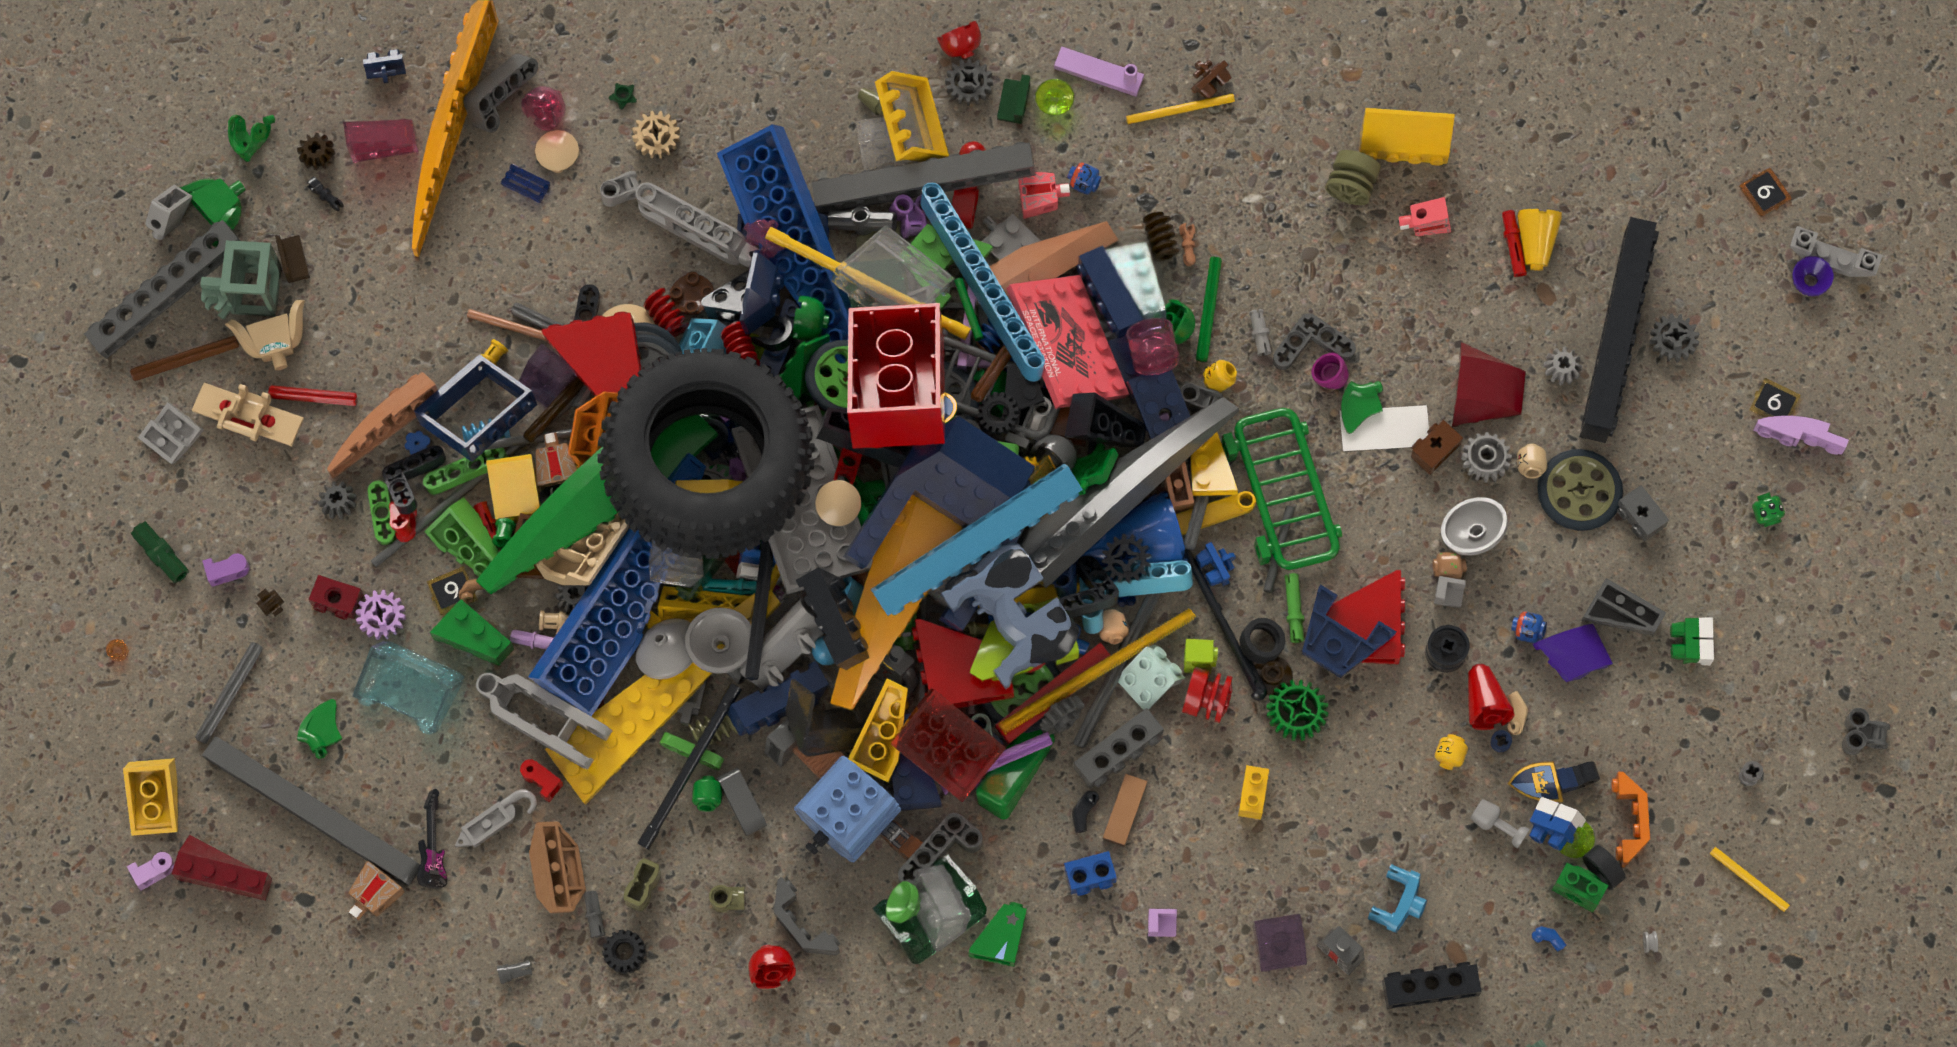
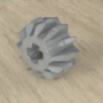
M1565 346L1562 352L1555 348L1553 354H1547L1546 358L1548 361H1545L1543 366L1547 368L1545 375H1552L1551 382H1555L1557 379L1561 386L1565 380L1570 385L1573 382V378H1579V371L1582 370V365L1579 364L1581 361L1580 356L1573 357L1575 350L1568 353ZM1562 364L1566 365L1564 369L1560 368L1559 366H1561Z

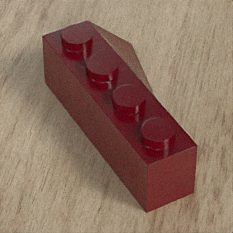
M191 835L188 836L178 851L172 875L180 881L264 901L267 899L272 878L268 873L258 871Z

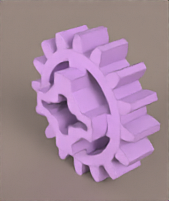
M374 590L372 597L366 594L365 599L367 601H359L362 609L356 610V614L361 616L356 619L358 624H362L359 627L361 631L367 630L366 634L369 638L375 634L377 640L380 639L381 635L389 639V633L391 632L397 635L395 629L397 627L403 628L400 620H406V616L402 614L406 610L403 605H400L402 603L401 599H395L393 592L387 596L385 590H382L381 595H378ZM382 601L388 602V603L392 604L393 606H391V605H385V604L382 603ZM379 608L381 609V611H383V622H381L380 618L378 617L380 612ZM369 624H371V625L376 624V625H378L380 628H374V627L370 626Z

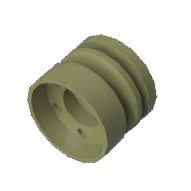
M1341 150L1336 155L1333 164L1334 171L1330 172L1325 189L1332 197L1342 202L1353 205H1365L1369 203L1374 188L1372 184L1376 183L1381 166L1374 158L1364 153L1353 150Z

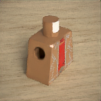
M557 433L545 434L546 447L536 450V483L540 488L563 484L579 468L568 455L569 444H559Z
M367 861L349 891V895L356 902L348 912L357 920L367 910L377 917L401 897L405 891L400 885Z

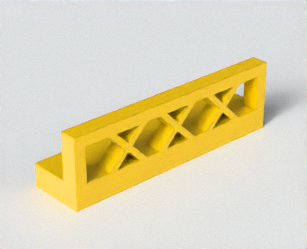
M663 586L658 603V615L662 621L679 618L691 623L695 617L709 609L729 608L733 610L735 604L742 603L750 596ZM667 595L679 597L676 600H666ZM692 598H699L701 601L697 603H692L689 600ZM718 600L722 601L723 604L717 606L713 605L711 602Z

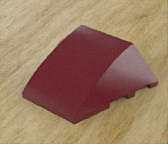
M1461 342L1452 427L1466 423L1474 424L1488 419L1496 420L1521 415L1526 371Z

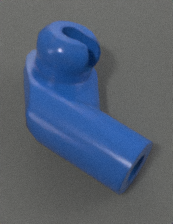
M1540 926L1532 933V939L1535 942L1549 941L1557 952L1567 946L1556 930Z

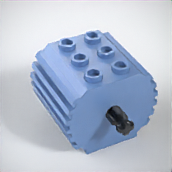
M841 756L794 807L800 819L815 833V836L812 838L814 843L808 842L805 846L810 853L817 854L819 852L817 847H823L827 843L838 854L853 863L901 812L897 801L882 786L845 756Z

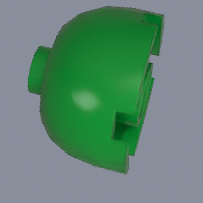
M800 295L798 302H801V308H796L793 333L796 334L793 339L810 341L816 336L819 337L823 328L828 329L830 315H826L825 306L821 301L813 297Z
M1171 299L1168 300L1170 303L1166 305L1161 304L1157 308L1151 320V327L1154 328V338L1164 344L1175 346L1186 342L1190 338L1195 328V317L1192 310L1184 303Z

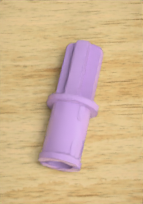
M512 630L510 636L511 643L530 646L531 649H534V647L547 649L554 637L537 634V631L530 633Z

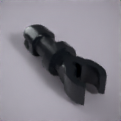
M313 176L307 182L309 184L307 187L312 192L320 195L319 198L322 201H327L335 211H340L339 207H344L343 202L339 198H335L331 194L332 191L330 189H325L317 178Z

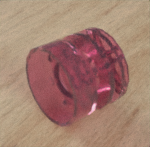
M1164 318L1146 319L1137 322L1127 330L1128 346L1132 352L1133 367L1137 373L1157 375L1168 372L1177 366L1180 361V355L1177 351L1178 346L1175 343L1173 325L1169 320Z

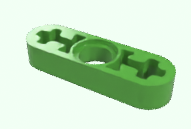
M378 480L369 485L368 497L375 537L381 545L387 546L396 540L395 530L391 528L389 523V503L391 498L387 485L383 481ZM380 487L381 490H383V492H381V499L383 502H378V497L376 493H374L376 492V488ZM379 508L388 509V515L385 518H378L376 516V511ZM381 524H386L388 532L391 533L388 534L387 539H384L383 536H380L383 534V527Z
M664 732L659 742L663 747L687 758L695 747V744L667 732ZM706 750L699 763L719 771L724 759Z

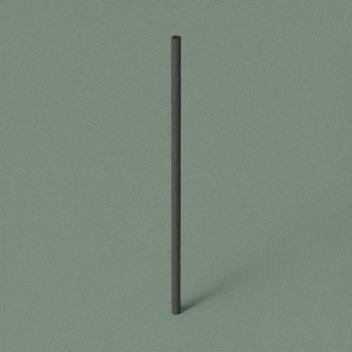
M574 398L548 426L573 407L571 403ZM525 445L511 446L505 451L508 457H512ZM488 473L467 481L416 523V535L439 517L448 507L456 503L488 476ZM396 539L371 560L372 564L377 568L407 542H400Z

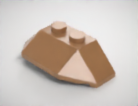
M537 822L529 850L536 898L550 913L573 912L586 891L579 847L559 822Z

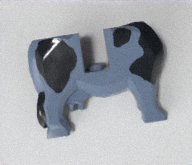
M1012 542L1003 544L994 552H989L972 570L952 577L945 585L946 591L941 593L953 613L960 608L966 599L974 597L975 601L972 603V606L976 607L979 605L978 614L986 612L993 615L998 631L1014 647L1010 655L1001 662V666L993 670L1005 690L1010 687L1015 674L1029 667H1037L1046 662L1060 660L1068 655L1079 633L1078 626L1065 611L1058 598H1055L1027 618L1025 617L1027 611L1020 601L1015 603L1014 600L1043 581L1044 578L1024 549L1018 543Z

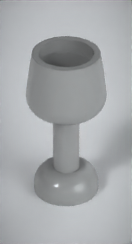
M1482 799L1470 819L1483 830H1489L1493 825L1513 837L1512 845L1518 848L1530 829L1520 827L1517 830L1499 818L1501 811L1497 805Z

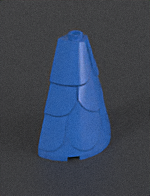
M1166 491L1155 493L1135 506L1082 556H1092L1097 559L1102 568H1106L1108 564H1103L1102 560L1106 559L1107 556L1102 552L1104 550L1109 551L1110 548L1107 546V542L1114 544L1113 537L1116 536L1121 540L1122 534H1126L1127 538L1130 539V536L1133 534L1136 536V542L1141 538L1144 540L1142 546H1149L1150 549L1146 551V554H1151L1152 558L1147 559L1148 563L1187 561V558L1184 559L1185 547L1171 500L1166 499L1168 493ZM1130 544L1131 551L1140 553L1138 547ZM1120 546L1115 550L1113 555H1116L1119 552ZM1125 554L1126 557L1122 559V561L1128 564V560L1134 557H1130L1128 554Z

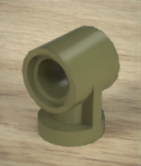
M725 885L713 887L709 893L711 906L717 912L745 910V887H726ZM719 894H725L728 897L726 902L721 904L717 903L715 898Z

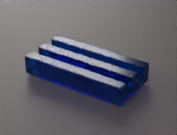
M513 164L510 165L509 171L505 173V178L501 180V185L538 203H541L551 185L549 181ZM513 173H516V174H518V175H520V176H523V177H525V178H527V179H529V180H531V181H533V182H535V183H537V184L543 186V188H541V187H539V186H537V185H535V184H533V183H531V182H529V181H527V180H525V179H523V178H521V177H519V176H517V175H514ZM512 179L528 188H531L539 192L540 194L536 195L512 182H509V180Z

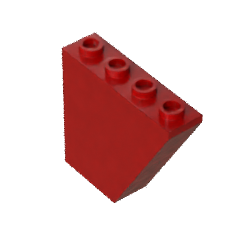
M621 311L615 313L614 316H595L592 320L588 321L574 320L567 325L553 324L546 329H542V334L546 341L595 397L604 391L618 393L621 387L627 389L626 384L633 375L639 377L638 372L642 368L635 324L631 313Z
M1395 570L1335 602L1326 614L1365 640H1367L1378 621L1396 631V635L1361 663L1399 664L1400 658L1404 657L1405 644L1401 643V635L1405 634V621H1401V613L1405 612V599H1401V591H1405V578L1401 577V570Z
M915 619V627H912L914 641L918 640L920 649H916L918 663H923L924 671H920L922 685L927 684L928 693H924L927 707L931 706L932 713L1014 698L1012 681L1010 687L1005 690L999 680L993 681L990 678L982 681L970 673L982 640L922 619Z

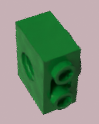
M1566 863L1552 891L1593 913L1609 885L1603 883L1598 876L1589 870Z

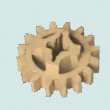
M651 111L649 117L643 114V121L636 120L638 127H633L632 129L633 134H635L632 136L633 142H637L635 144L636 149L642 148V155L649 153L652 159L655 154L662 158V153L664 152L669 156V149L676 150L675 142H680L678 135L680 134V129L676 127L677 121H671L670 114L663 117L662 111L658 115ZM655 129L657 130V133L659 135L658 140H656V137H654Z

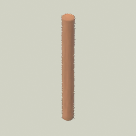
M472 309L468 310V318L546 341L542 330Z

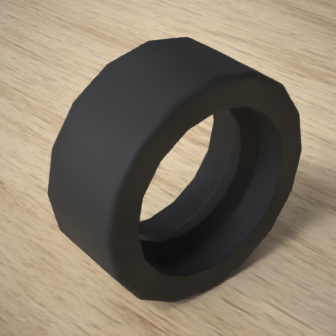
M1268 618L1252 620L1242 631L1239 639L1243 654L1250 661L1258 664L1274 661L1282 652L1286 643L1285 633L1281 626ZM1254 630H1263L1269 633L1275 642L1274 649L1270 652L1258 650L1250 640L1251 633Z
M1595 845L1583 856V862L1587 869L1598 876L1603 883L1609 885L1607 889H1614L1626 878L1620 864L1602 846Z

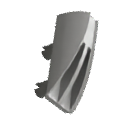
M800 598L764 636L759 678L751 681L761 690H764L769 685L778 686L777 678L783 681L782 673L803 653L810 654L809 647L811 646L815 649L814 642L824 634L815 623L816 612L811 606H807L803 598ZM746 663L742 665L740 669V673L744 677L746 671Z

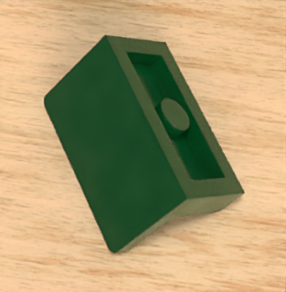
M1022 74L1021 81L1004 80L997 120L1023 124L1031 76Z

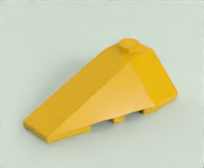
M886 679L848 758L862 770L886 782H889L899 761L908 688L890 679Z

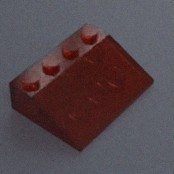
M933 688L927 692L890 743L961 802L965 800L1006 749L1005 746Z

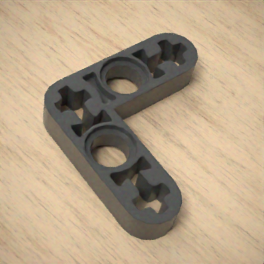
M1307 313L1298 320L1273 355V364L1277 369H1288L1310 340L1329 353L1338 354L1344 361L1351 360L1354 357L1356 346L1351 339L1317 316ZM1309 321H1312L1313 328H1305V322L1308 323ZM1319 326L1322 327L1321 329H1319L1317 336L1314 335L1315 331L1318 330ZM1329 332L1333 335V340L1331 342H1324L1321 339V334ZM1292 337H1299L1302 340V344L1294 347L1290 344V339ZM1337 339H1339V345L1336 344V348H1333ZM1349 346V352L1343 354L1341 347ZM1288 349L1290 351L1287 356L1288 362L1283 361L1280 363L1279 356L1283 357Z

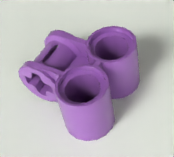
M899 195L889 208V212H896L897 221H901V234L904 239H907L909 236H917L927 225V215L919 207L922 195L918 196L914 203L908 195ZM897 205H902L905 211L900 210Z

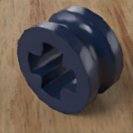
M1505 730L1496 731L1490 740L1492 749L1499 753L1507 751L1512 743L1511 735ZM1501 736L1506 738L1504 742L1507 745L1498 746V740L1495 738L1498 737L1500 739Z

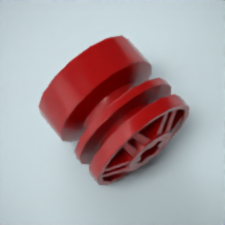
M1195 666L1182 713L1197 717L1201 708H1205V719L1209 720L1211 712L1216 711L1214 722L1220 723L1230 703L1233 692V677L1227 675L1225 684L1222 685L1220 684L1222 674L1218 673L1214 682L1209 681L1210 670Z

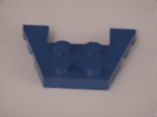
M1320 584L1302 654L1342 678L1396 635V631L1378 621L1367 640L1355 634L1326 615L1338 595Z

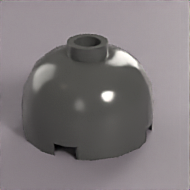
M1055 434L1047 435L1037 441L1031 449V455L1035 454L1037 462L1043 460L1045 463L1043 464L1044 468H1050L1048 473H1051L1063 464H1066L1071 471L1075 467L1077 460L1076 451L1072 441L1066 437Z

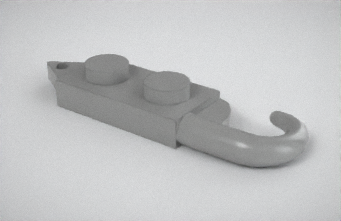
M520 789L501 802H497L461 827L462 831L455 846H474L476 848L512 823L516 816L513 804L521 798L525 797L530 800L531 806L527 813L531 814L537 805L535 795L531 791Z

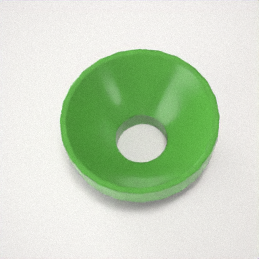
M903 881L893 889L886 905L888 920L903 923L917 915L920 910L921 899L915 885Z

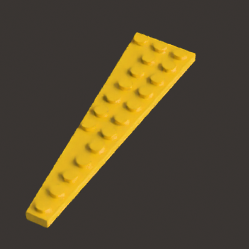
M771 589L769 590L766 619L781 605ZM755 593L733 609L741 613L750 624L752 623ZM719 644L717 646L718 649H723L725 647L724 644ZM692 662L686 670L668 679H653L646 675L642 676L591 716L612 730L607 741L577 725L567 743L586 757H591L594 760L588 770L549 748L545 750L586 805L606 785L605 783L622 768L623 764L630 757L632 758L638 752V749L704 684L703 682L712 673L702 670Z

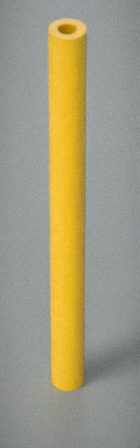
M1232 93L1128 115L1126 116L1127 124L1204 109L1235 102V98Z

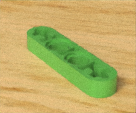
M504 448L485 450L473 461L481 462L480 467L477 469H471L470 467L473 462L464 457L426 474L423 479V485L430 494L442 493L488 473L484 458L495 460L494 455L497 453L499 456L497 459L508 458V455ZM454 470L461 471L458 477L450 478V474ZM436 480V485L432 486V482Z

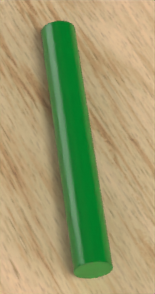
M957 278L954 282L975 341H980L984 337L963 278Z

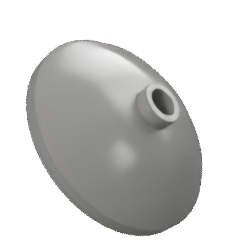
M1477 497L1465 500L1453 507L1445 516L1441 526L1442 539L1445 545L1457 554L1477 555L1495 547L1503 539L1508 528V516L1503 506L1493 499Z
M713 608L702 612L690 623L686 632L685 645L690 659L696 666L710 673H729L740 668L747 662L751 624L741 613L729 608ZM719 644L725 645L723 649L717 648Z
M679 618L667 619L655 624L643 635L636 649V663L646 676L653 679H668L680 674L692 664L685 645V636L690 625L689 621Z

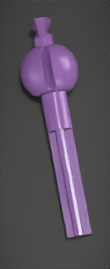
M1046 732L977 762L972 758H963L952 770L951 774H946L940 780L938 779V782L945 795L955 785L964 790L973 789L981 782L982 774L1053 744L1049 733Z

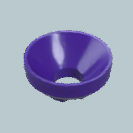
M1816 256L1801 259L1797 262L1792 272L1794 286L1799 292L1807 296L1824 294L1830 288L1834 279L1830 264ZM1807 275L1814 276L1817 279V284L1814 286L1807 285L1804 277Z

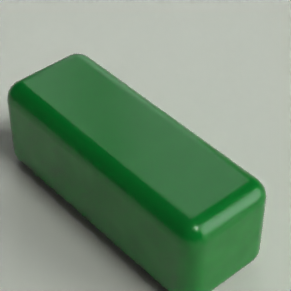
M1040 729L1030 733H1022L1006 749L1039 736L1043 732ZM1051 734L1050 737H1051L1052 742H1053V744H1054V742H1055V736H1054V734ZM1053 744L989 771L976 789L977 803L1002 820L1008 819Z

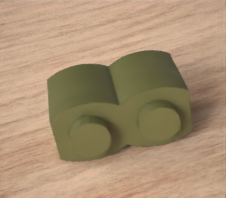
M645 858L639 861L634 870V879L629 882L624 891L626 906L640 912L648 906L651 899V891L658 885L661 878L659 864Z

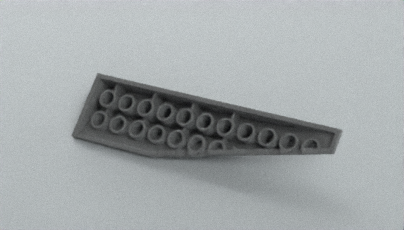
M1224 397L1220 398L1117 459L1105 483L1089 486L1084 495H1079L1070 502L1066 500L1059 505L1060 508L1050 515L1046 513L1041 516L1040 522L1032 527L1026 526L1017 543L1028 554L1044 579L1040 584L1047 588L1237 414L1240 411L1239 408Z

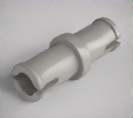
M1259 309V312L1253 310L1249 312L1253 328L1251 334L1255 338L1257 355L1262 356V353H1264V356L1271 354L1272 351L1270 349L1269 329L1266 328L1264 311L1262 309Z

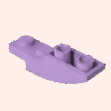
M1773 416L1758 419L1753 430L1762 437L1775 438L1786 446H1797L1801 439L1804 440L1805 444L1820 446L1831 454L1842 455L1849 441L1827 432L1830 426L1829 423L1800 416Z

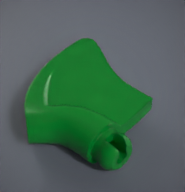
M1351 381L1348 384L1341 402L1342 421L1348 434H1352L1368 417L1383 412L1377 393L1383 391L1380 381L1363 385Z
M335 699L327 700L314 708L304 718L298 730L297 741L307 743L317 759L326 757V748L342 740L336 725L337 704Z

